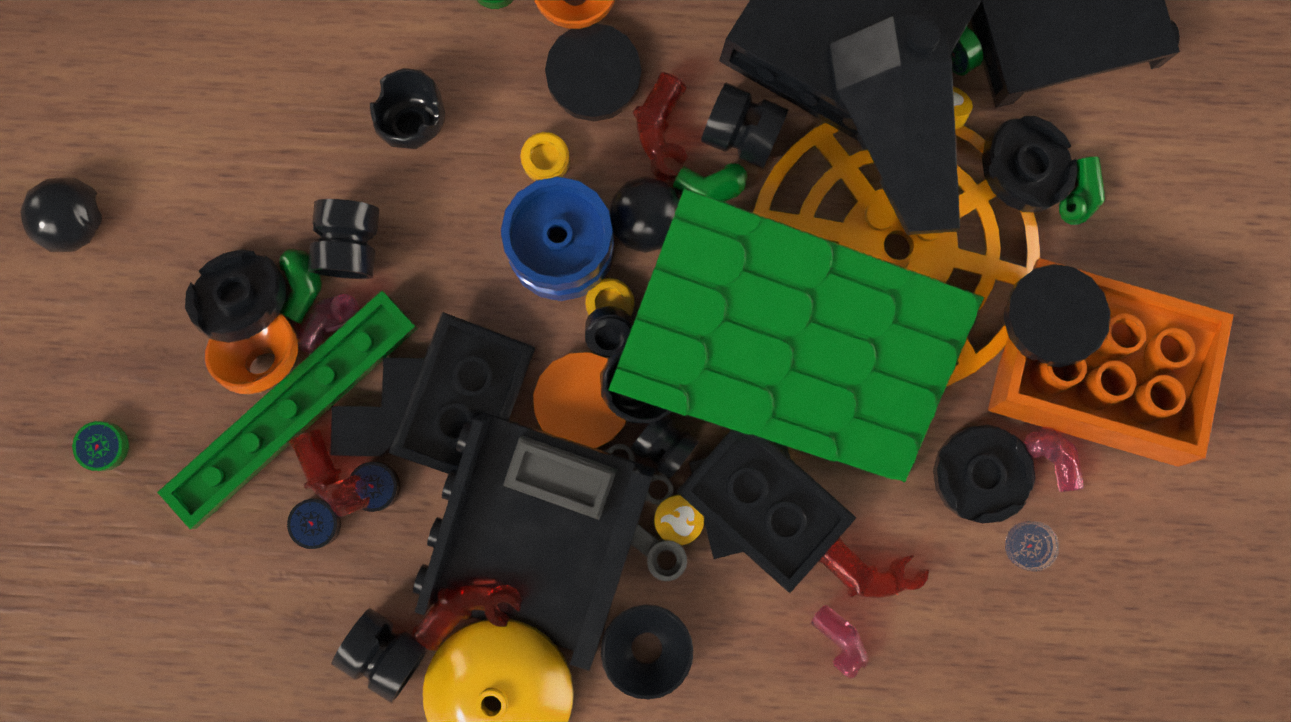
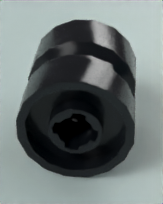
M726 82L709 116L701 142L724 152L731 148H736L740 159L764 169L789 109L767 99H763L759 103L752 102L750 92Z
M319 199L314 201L313 231L320 235L321 238L310 243L308 271L335 278H373L376 251L367 244V241L372 239L378 231L379 208L364 202L343 199Z
M369 608L347 634L333 657L331 664L354 680L363 676L368 679V689L392 704L418 668L429 646L406 631L398 635L393 633V623Z

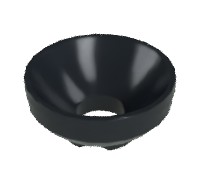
M644 604L633 606L622 611L607 627L601 643L602 666L608 679L624 694L637 699L650 700L661 698L678 688L689 674L694 651L692 638L686 625L670 610L657 605ZM651 633L656 635L661 641L662 651L656 660L642 662L634 656L632 643L640 634Z

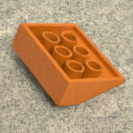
M1039 258L1036 260L1033 270L1052 264H1062ZM1079 270L1090 276L1104 292L1110 309L1109 332L1098 350L1077 364L1060 368L1052 367L1037 359L1033 361L1022 355L1008 337L998 365L988 411L1177 467L1206 458L1233 314Z

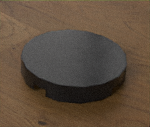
M595 23L592 26L581 29H570L559 36L548 52L545 73L551 96L560 107L565 109V112L574 118L595 122L615 117L622 112V109L628 106L630 101H633L639 90L642 69L638 51L626 35L612 26Z
M1023 116L1020 119H1010L1001 124L985 141L982 154L984 177L993 193L1007 206L1022 212H1042L1065 200L1075 186L1078 168L1076 158L1072 160L1071 154L1068 151L1071 144L1066 135L1053 123L1037 116Z
M244 249L226 252L208 261L198 271L201 276L196 280L195 285L190 282L186 290L185 309L195 327L212 340L229 343L249 339L265 330L279 315L286 300V282L273 260L267 256L256 255L254 251Z
M1052 264L1035 268L1014 284L1009 293L1007 306L1004 309V323L1009 339L1022 355L1033 361L1037 359L1042 363L1048 364L1047 366L1060 368L1083 361L1101 347L1109 332L1110 309L1104 292L1090 276L1074 267Z
M993 425L966 427L951 435L939 449L933 468L935 489L944 505L960 518L982 524L1002 522L1017 514L1026 504L1025 501L1029 497L1030 491L1033 490L1036 479L1033 458L1024 442L1014 434H1010L1008 431Z

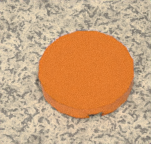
M590 352L569 353L553 361L539 376L533 393L534 414L543 432L595 449L612 441L621 432L627 421L613 413L601 397L600 373L608 361L607 358Z

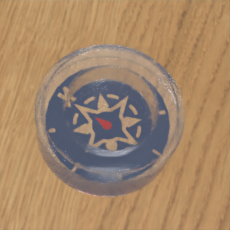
M1023 521L1014 525L1008 532L1005 539V551L1009 560L1015 566L1033 572L1042 571L1049 568L1057 559L1059 540L1055 532L1048 525L1036 521Z

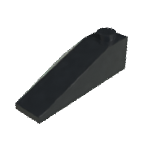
M944 14L892 16L831 43L828 47L835 96L842 110L847 109L858 130L856 137L863 151L868 150L881 175L880 184L906 234L917 235L958 231L960 229L952 60Z

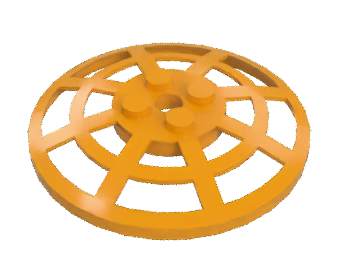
M827 123L814 128L793 144L777 162L761 188L753 210L755 214L829 241L837 242L840 245L945 283L952 274L953 269L981 275L979 283L973 292L984 297L979 310L983 307L992 291L995 280L1014 285L1033 270L1036 260L1040 258L1038 226L1034 212L1020 211L1026 233V267L1000 260L999 228L993 209L988 202L996 197V195L993 193L987 180L976 184L972 177L958 165V186L964 191L963 194L959 195L960 218L976 209L984 230L985 255L959 249L957 232L907 235L884 190L879 189L875 191L859 169L864 165L874 163L868 150L859 151L849 156L832 135L840 130ZM965 126L955 129V135L968 141L983 154L986 140ZM815 145L832 168L825 172L812 187L801 206L799 215L769 210L773 197L786 173L805 152ZM841 179L857 203L846 215L843 222L814 217L823 197ZM899 234L908 241L910 251L907 258L896 260L886 253L884 241L888 235ZM1005 325L989 344L977 353H975L968 338L966 339L957 360L958 365L955 366L947 386L975 373L1003 349L1009 337Z

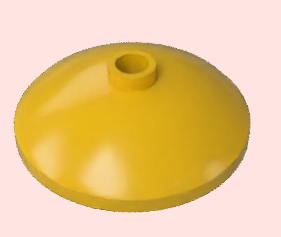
M492 618L480 620L453 633L432 657L423 684V706L428 722H568L573 706L572 676L559 648L538 629L512 619ZM487 696L497 697L501 702V709L497 711L489 710L485 706L484 698Z

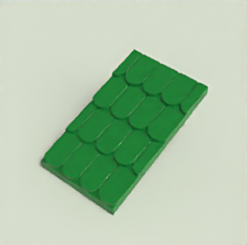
M684 189L609 391L684 416L690 415L747 435H755L833 462L838 461L889 479L906 482L950 376L955 369L968 334L975 323L984 297L695 191Z

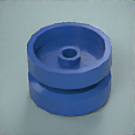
M562 177L537 180L519 191L505 209L501 226L504 252L512 270L522 285L539 297L557 301L583 297L588 291L598 285L610 271L615 247L609 210L597 192L580 181ZM564 237V241L561 243H554L553 239Z

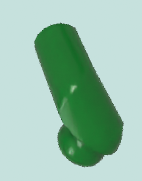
M1094 156L1076 160L1078 186L1059 204L1061 218L1070 225L1086 222L1105 201L1100 157Z
M736 163L727 164L724 169L707 177L683 166L673 184V188L682 193L684 189H689L726 202L738 197L743 192L748 176L744 167Z
M288 249L280 256L279 266L285 272L292 291L283 304L280 313L301 324L321 291L322 281L318 274L308 271L309 254L306 251Z

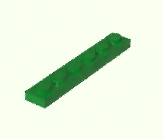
M381 291L157 493L189 529H197L418 328L384 291Z

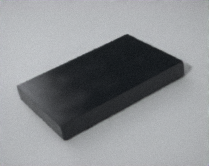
M441 312L388 452L447 474L451 470L458 471L463 453L457 451L456 446L465 422L472 423L473 419L483 412L509 420L536 347Z
M732 429L676 491L788 593L795 589L856 519L848 509L773 442Z

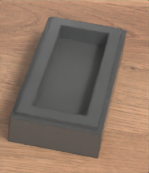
M522 435L518 440L503 486L599 520L617 469Z

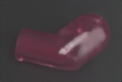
M339 294L317 302L296 334L298 349L312 354L319 347L327 333L341 328L359 311L357 300L352 295Z
M1041 428L1040 432L1033 431L1026 436L1025 446L1029 454L1033 458L1045 456L1046 459L1054 464L1059 492L1085 488L1078 451L1073 443L1052 428Z
M825 604L815 614L811 624L842 650L835 657L833 665L846 677L853 679L858 675L861 667L866 668L869 660L868 654L856 628Z

